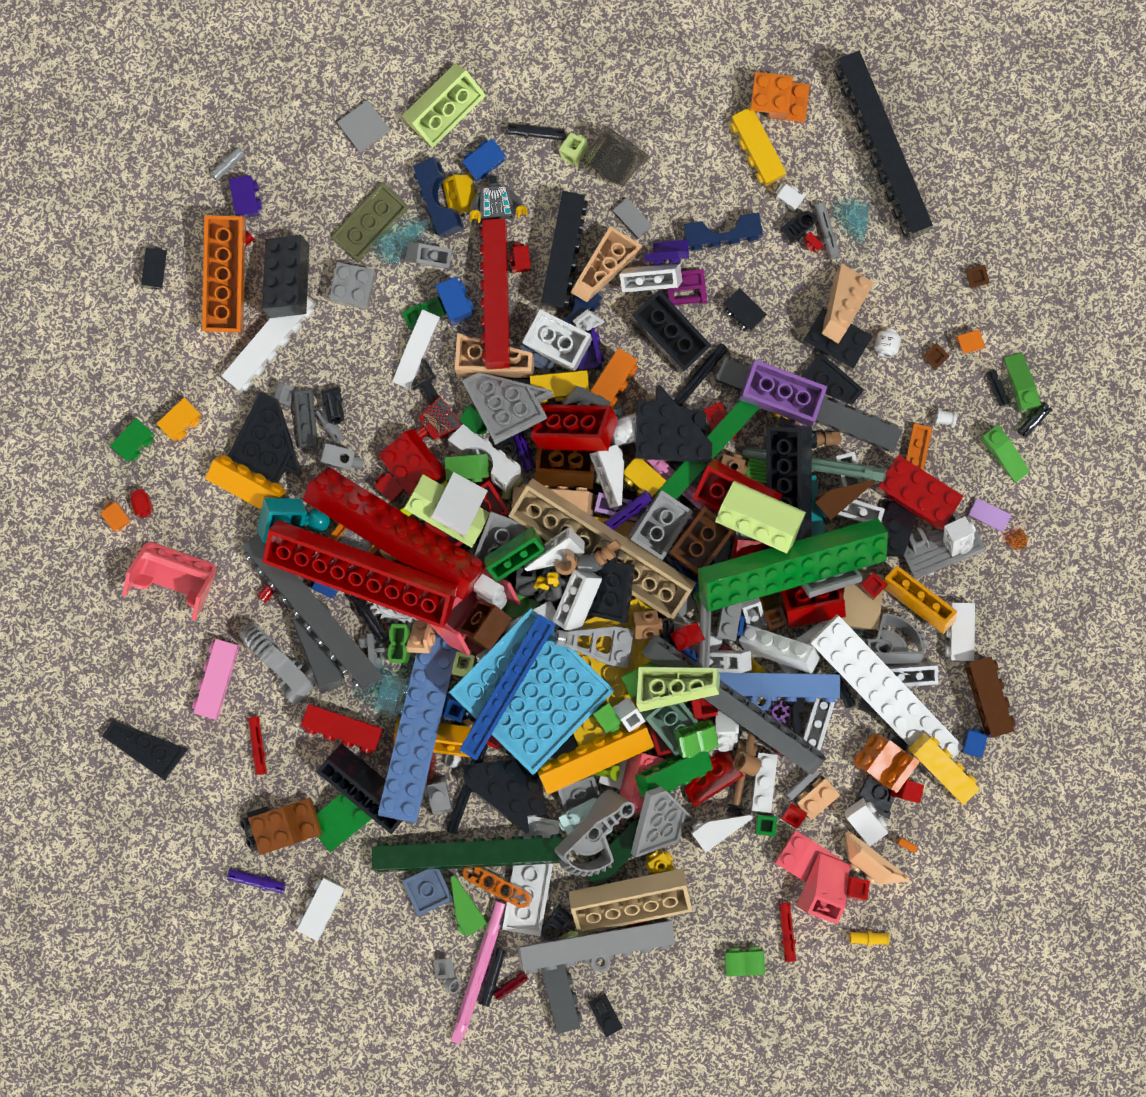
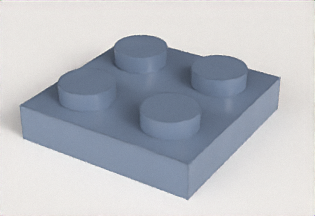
M439 869L424 870L402 881L418 916L454 900Z

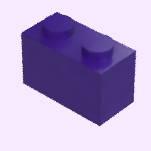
M251 175L229 179L235 215L246 218L260 216L259 210H263L261 199H257L256 192L259 191L257 180H253Z

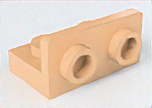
M414 619L406 646L407 652L430 653L432 646L435 645L436 631L428 623Z
M819 777L811 784L813 788L810 791L804 790L797 796L799 800L796 804L808 813L807 816L810 820L815 818L840 796L827 778L821 779Z

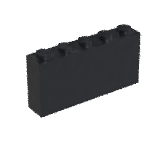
M340 744L316 772L387 832L392 834L401 824L402 820L378 815L386 780L345 745Z

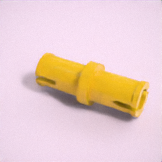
M850 931L849 933L850 944L872 946V944L889 945L890 942L889 933H872V931Z

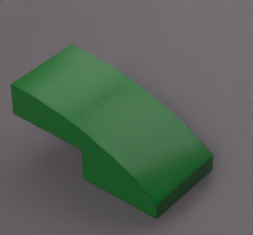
M435 297L402 312L409 330L414 329L422 310L438 317L447 315L440 297Z

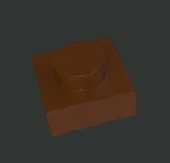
M985 265L966 269L965 272L970 289L990 283Z
M937 343L922 356L935 370L949 357Z

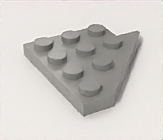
M481 372L462 380L495 445L547 419L540 403L553 397L551 390Z
M662 787L646 791L631 854L635 858L679 842L683 827L696 822Z

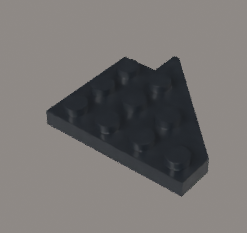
M661 385L656 386V401H636L634 459L710 463L712 461V442Z
M260 391L228 457L238 464L247 466L250 471L263 475L272 483L279 484L286 470L298 477L302 475V471L280 401L266 392Z
M619 549L614 551L616 557L611 560L607 559L604 568L593 572L602 578V581L587 615L627 623L635 565L618 562ZM561 599L556 602V608H558Z
M517 759L462 765L464 786L525 834L529 833L528 817L546 815L543 785L537 771L532 775Z

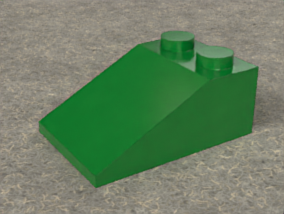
M341 793L317 813L323 833L317 837L327 850L332 852L371 821L372 818Z

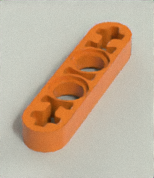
M482 867L475 868L474 870L476 874L482 875L480 878L477 876L470 878L468 870H473L474 868L463 869V877L467 881L519 908L528 907L532 902V896L527 890ZM487 876H491L494 880L491 887H487L484 884ZM503 885L510 887L511 891L507 896L501 893ZM517 894L519 896H523L525 894V899L527 901L522 902L520 904L521 900L517 897H513V895Z

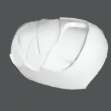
M629 414L619 418L611 441L613 445L618 444V446L635 442L636 414Z

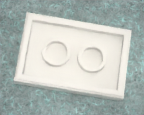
M453 472L431 518L466 536L487 490Z

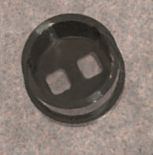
M603 125L598 133L599 138L585 162L607 179L623 188L640 165L643 166L650 157L623 136Z

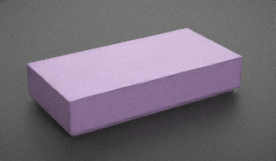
M976 498L968 516L1003 532L1011 514Z

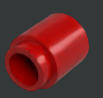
M144 489L130 493V502L135 516H140L141 519L151 516L154 508L148 493Z

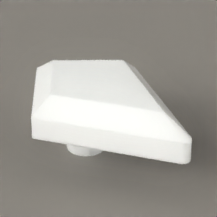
M587 309L577 316L573 323L575 327L586 332L603 324L604 321Z

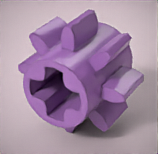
M782 701L777 706L772 702L773 708L767 711L771 712V716L776 720L786 723L784 718L791 716L786 711L789 706L783 707ZM780 707L781 711L784 712V714L780 715L779 718H777V714L774 713V710H778V708Z

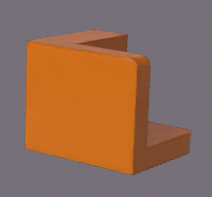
M979 329L955 338L956 342L959 341L963 354L973 351L977 352L985 348Z

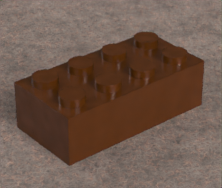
M985 657L965 663L966 674L984 733L988 735L987 738H994L1014 732L1013 727L1016 724L1013 716L1009 715V700L1007 697H1004L1002 692L1004 684L1002 679L998 678L996 672L999 671L997 661L993 660L992 657Z

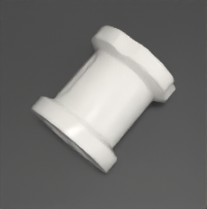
M938 408L935 425L944 424L954 428L958 412L954 411L952 413Z

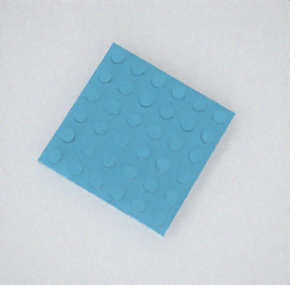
M532 608L449 691L476 720L537 618L538 614ZM552 630L491 734L532 775L614 691L574 650L554 644V630Z

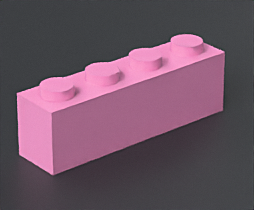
M215 639V642H211L208 652L211 653L209 661L206 660L203 668L205 676L204 679H200L198 684L200 693L198 698L195 697L192 709H195L194 714L218 720L240 647L239 645Z

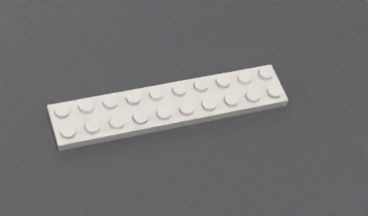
M839 615L832 618L809 641L909 747L925 733L929 737L933 735L940 742L938 746L942 750L946 748L953 755L950 758L951 760L963 749L959 741Z

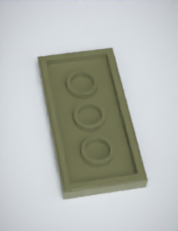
M381 182L330 238L359 263L410 207Z

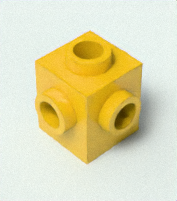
M661 848L648 853L645 857L647 861L645 866L651 875L676 870L672 863L674 858L668 850L664 851Z

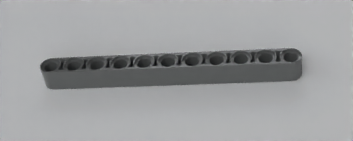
M656 635L651 638L642 650L643 655L659 667L703 668ZM720 680L718 695L704 698L806 772L814 774L826 760L825 755L820 750Z

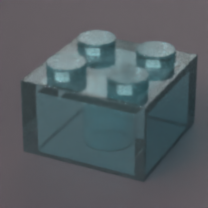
M384 674L374 711L398 717V713L402 714L404 707L402 698L403 695H407L409 688L407 679Z

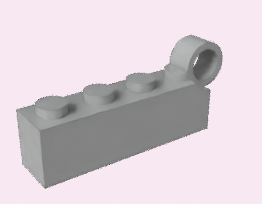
M931 660L910 664H885L906 687L938 684V665Z

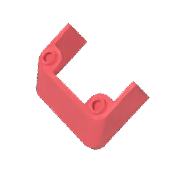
M149 542L144 544L128 569L122 596L126 597L132 586L138 589H146L152 583L186 594V603L194 608L191 620L195 621L205 605L216 574V566L208 561L157 543Z
M485 572V575L495 580L489 572ZM504 579L499 580L498 583L504 586L507 601L519 606L521 603L511 583ZM474 590L464 600L455 596L451 616L443 628L429 624L449 646L466 655H469L471 652L464 641L465 636L457 630L478 601Z

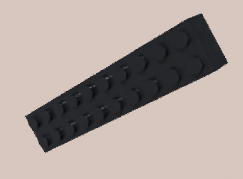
M860 50L839 58L833 71L834 77L842 85L840 90L843 98L848 99L850 104L848 105L849 113L851 116H855L857 132L862 133L864 138L862 140L863 146L871 154V157H869L870 163L873 168L876 167L879 173L877 174V180L880 185H884L886 190L884 196L888 203L891 202L893 218L899 221L900 227L898 229L900 235L908 241L928 233L933 226Z

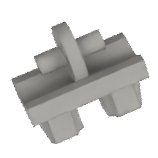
M370 633L365 637L359 638L360 647L368 648L367 658L376 668H382V660H386L388 648H385V640L383 644H379L374 634Z

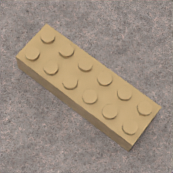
M683 868L569 892L571 912L578 935L693 912Z

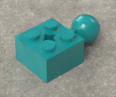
M264 498L257 531L262 543H266L268 531L277 520L303 529V526H307L311 531L319 533L328 528L330 517L316 508L310 510L307 514L301 499Z

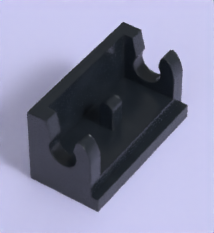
M146 247L141 288L158 290L163 288L167 250Z

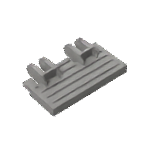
M954 511L951 517L953 521H956L960 518L957 512ZM969 516L966 517L967 520H968V522H970V521H971L970 517H969ZM918 526L916 527V532L921 541L916 543L911 533L909 539L911 548L909 549L907 545L903 558L913 578L918 579L984 552L985 546L976 531L974 533L975 539L972 549L965 554L960 553L952 557L943 542V530L939 531L936 529L925 535L922 527Z

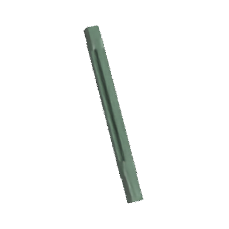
M746 446L743 450V459L766 461V449ZM812 457L813 471L881 482L886 477V469Z

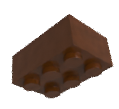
M538 449L535 480L546 486L593 489L594 465L590 454L595 451Z
M705 506L699 508L667 552L669 557L695 577H698L699 568L710 565L735 531L715 522L717 515Z

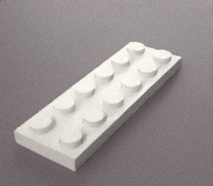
M536 816L528 817L529 833L525 834L520 830L519 836H523V839H531L533 835H542L543 838H550V835L558 834L559 820ZM553 864L513 866L511 883L527 890L532 896V902L525 908H519L507 902L502 930L541 936ZM517 894L513 895V897H517L521 900L520 904L522 902L527 901L525 899V894L523 896H519Z

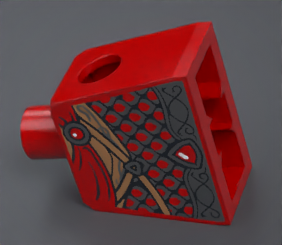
M440 396L419 416V420L423 425L415 431L422 440L430 435L434 441H437L456 432L461 427V424Z

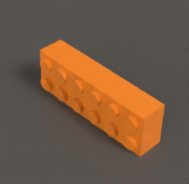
M204 215L202 331L244 332L246 217Z

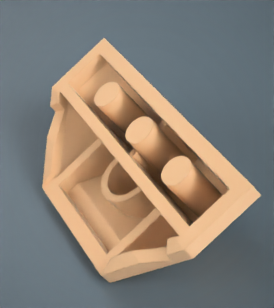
M848 830L844 832L847 858L851 862L850 867L858 873L863 871L866 874L865 878L873 885L876 882L883 885L909 881L910 878L854 834Z

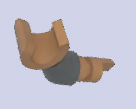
M615 539L603 547L602 552H592L587 555H578V557H575L573 551L566 549V559L569 561H554L555 569L562 575L571 574L576 567L577 570L591 573L604 568L607 559L611 560L616 557L614 551L622 547V545Z

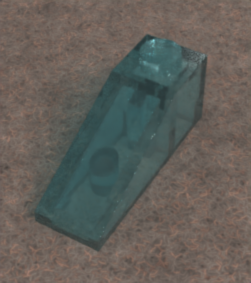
M430 219L377 239L386 264L390 263L393 265L401 261L400 258L406 255L408 243H416L432 225Z

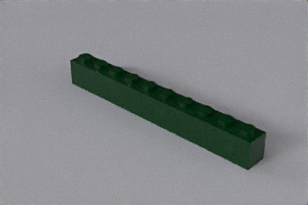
M552 834L550 838H543L542 835H533L531 839H523V836H513L512 840H504V837H494L492 841H485L484 838H474L473 842H465V839H455L453 843H446V840H436L433 844H427V841H416L413 845H408V842H397L393 846H389V843H377V846L372 847V870L378 873L560 864L561 859L555 853V848L565 837H562L561 834Z

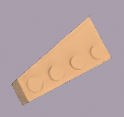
M610 226L571 293L588 302L638 255L643 245Z
M842 263L832 280L833 285L830 290V300L827 305L828 310L822 330L823 335L837 343L842 339L874 284L873 281Z
M457 333L455 358L457 376L470 377L478 372L506 378H530V376H534L535 360L533 353L510 347V368L487 370L486 363H482V351H485V345H482V340Z
M520 484V487H514L512 509L527 484ZM557 486V490L550 489L592 517L595 516L596 495L587 491V488L576 487V491L568 490L569 487Z

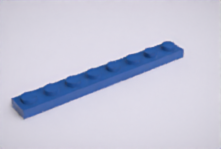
M538 614L459 751L477 760L554 629L555 623Z

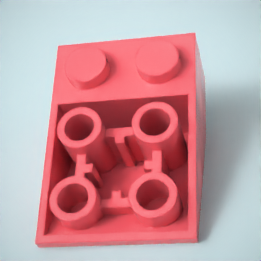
M819 853L796 906L808 914L838 924L846 906L850 864Z

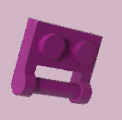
M704 269L682 271V283L679 287L667 288L668 299L674 306L693 303L707 304ZM700 290V295L674 298V293Z

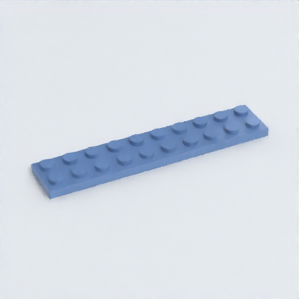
M437 633L435 634V645L432 646L430 653H416L379 806V816L417 823L457 649L449 646Z

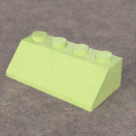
M455 63L402 117L433 148L486 95L470 74Z
M422 475L404 509L472 548L490 513L479 507L466 536L432 519L431 516L445 487Z
M734 481L721 505L715 522L788 553L793 546L806 512Z

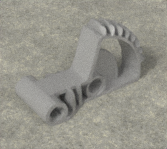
M889 610L882 616L877 638L862 639L884 664L920 663L924 657V649L928 646L925 634H921V628H916V623L911 624L910 618L905 620L904 614L900 617L897 616V612L890 614ZM889 625L904 631L914 641L918 652H909L905 640L893 631L884 630L883 626Z
M254 622L246 624L240 632L242 640L265 665L277 673V679L280 681L283 694L296 706L317 685L310 665L290 659Z
M606 790L600 795L589 815L555 848V853L561 859L560 867L569 873L584 877L586 875L592 876L593 873L599 875L600 870L602 872L606 871V867L612 868L611 863L614 862L606 839V834L609 830L613 829L614 825L619 824L618 821L622 817L627 819L634 814V804L613 790ZM571 850L584 856L594 855L600 851L602 853L599 858L582 864L569 862L566 858V855Z

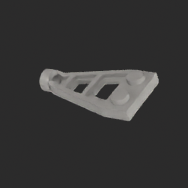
M610 626L572 631L556 630L554 644L565 646L607 665L628 668L634 629ZM578 636H591L588 649L577 645ZM602 636L611 637L608 654H604L595 648L597 638Z

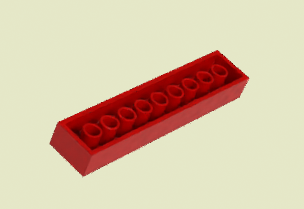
M328 467L308 483L303 497L304 502L410 568L458 585L456 596L464 600L474 590V584L480 576L485 574L487 570L486 565L480 559L433 532V530L391 506L383 499L378 498L367 489L344 477L336 470Z
M279 520L268 531L262 563L440 628L445 626L451 616L458 588L456 584Z

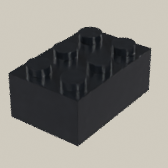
M822 308L802 344L819 354L822 353L828 359L852 372L870 342L872 335L850 324L840 342L833 341L822 334L825 315L827 314V309Z

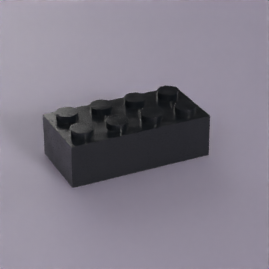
M302 235L265 239L262 310L270 318L307 313L310 244Z
M660 289L629 318L680 374L712 346Z

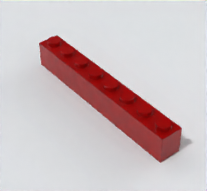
M505 219L482 220L483 227H479L480 238H483V244H480V256H483V262H480V273H484V280H480L481 291H484V297L481 298V309H484V315H481V326L485 327V333L481 334L482 345H485V351H482V363H486L487 370L509 369L507 224Z

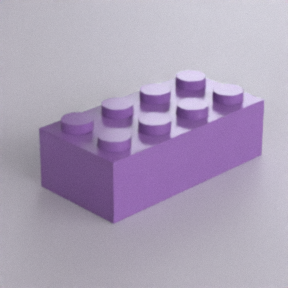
M754 360L750 365L739 400L811 426L816 421L827 386Z

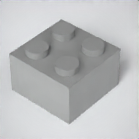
M337 262L329 298L330 302L369 310L376 276L375 270Z

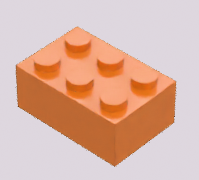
M618 348L590 392L610 401L609 406L613 409L618 402L617 395L619 393L622 395L628 386V378H633L638 371V360Z

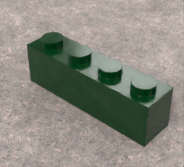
M631 817L624 824L626 828L621 833L617 831L610 838L612 842L609 844V848L614 862L611 863L612 868L606 867L605 872L600 870L599 875L594 873L592 876L586 875L596 886L603 885L632 856L631 850L639 822L638 817L635 819ZM601 851L597 853L598 856L595 859L602 855Z

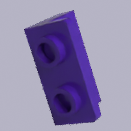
M688 240L653 243V253L644 254L645 262H652V265H663L664 261L674 264L681 263L680 259H689Z
M594 328L586 331L591 334L592 341L577 368L578 371L600 368L602 362H604L603 351H599L598 347L600 336L598 332H595Z

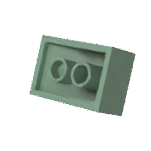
M683 702L640 712L676 757L680 753L677 749L674 731L682 727L692 726L698 722Z

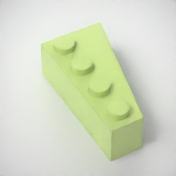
M639 667L636 705L639 711L642 712L718 695L720 684L718 669Z

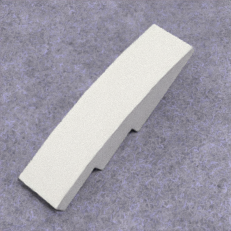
M425 310L421 311L392 382L407 389L411 388L440 317Z

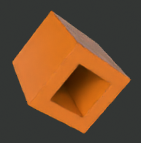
M109 502L102 508L104 511L100 513L114 532H119L132 522L117 502Z

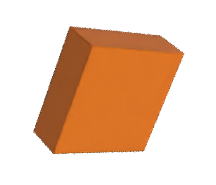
M898 837L896 841L897 845L912 853H915L918 849L916 845L901 837Z

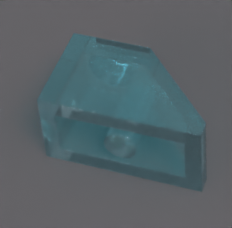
M848 200L846 205H842L840 216L844 217L843 223L858 244H863L870 204Z

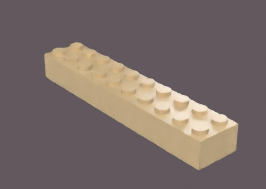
M533 478L527 484L508 515L528 529L533 527L539 536L547 541H550L570 527L584 541L583 555L598 551L602 552L603 547L615 539L618 540L622 545L618 552V562L635 565L632 595L669 619H674L696 584L692 579Z

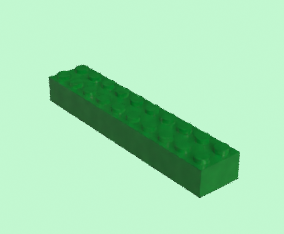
M875 518L794 541L788 553L776 548H769L699 568V599L706 611L710 612L887 561L888 532L880 520Z

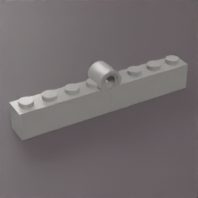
M665 920L634 927L517 946L520 969L526 971V974L536 973L538 968L544 967L545 970L557 969V965L564 964L565 967L575 966L578 961H583L584 964L588 963L589 967L594 971L604 972L610 967V959H613L614 955L621 954V957L631 956L633 951L639 950L640 953L652 952L651 948L659 947V950L670 949V945L675 944L672 921ZM598 958L602 959V964L600 966L596 965V960Z

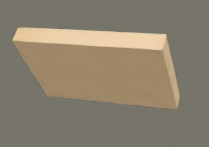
M860 572L862 582L844 587L843 597L845 600L846 617L842 619L850 628L878 632L883 591L874 600L860 588V585L872 573ZM876 574L884 581V575Z

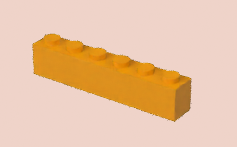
M644 723L631 732L625 727L617 729L605 737L596 738L587 745L578 746L569 753L560 754L551 761H546L537 770V773L548 795L653 748L654 745Z

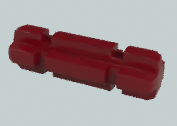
M524 971L520 972L516 978L513 977L503 984L502 988L494 991L495 998L501 1000L505 997V994L508 995L518 988L521 983L523 984L528 981V976Z

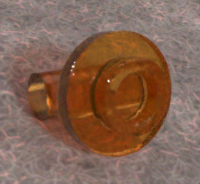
M1019 528L1007 537L1005 541L1014 550H1019L1027 545L1028 536Z

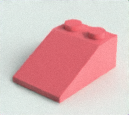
M793 830L774 863L806 882L819 853L842 862L843 860L800 832Z

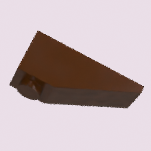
M870 480L832 489L827 493L823 490L815 497L817 501L814 505L829 522L875 482Z

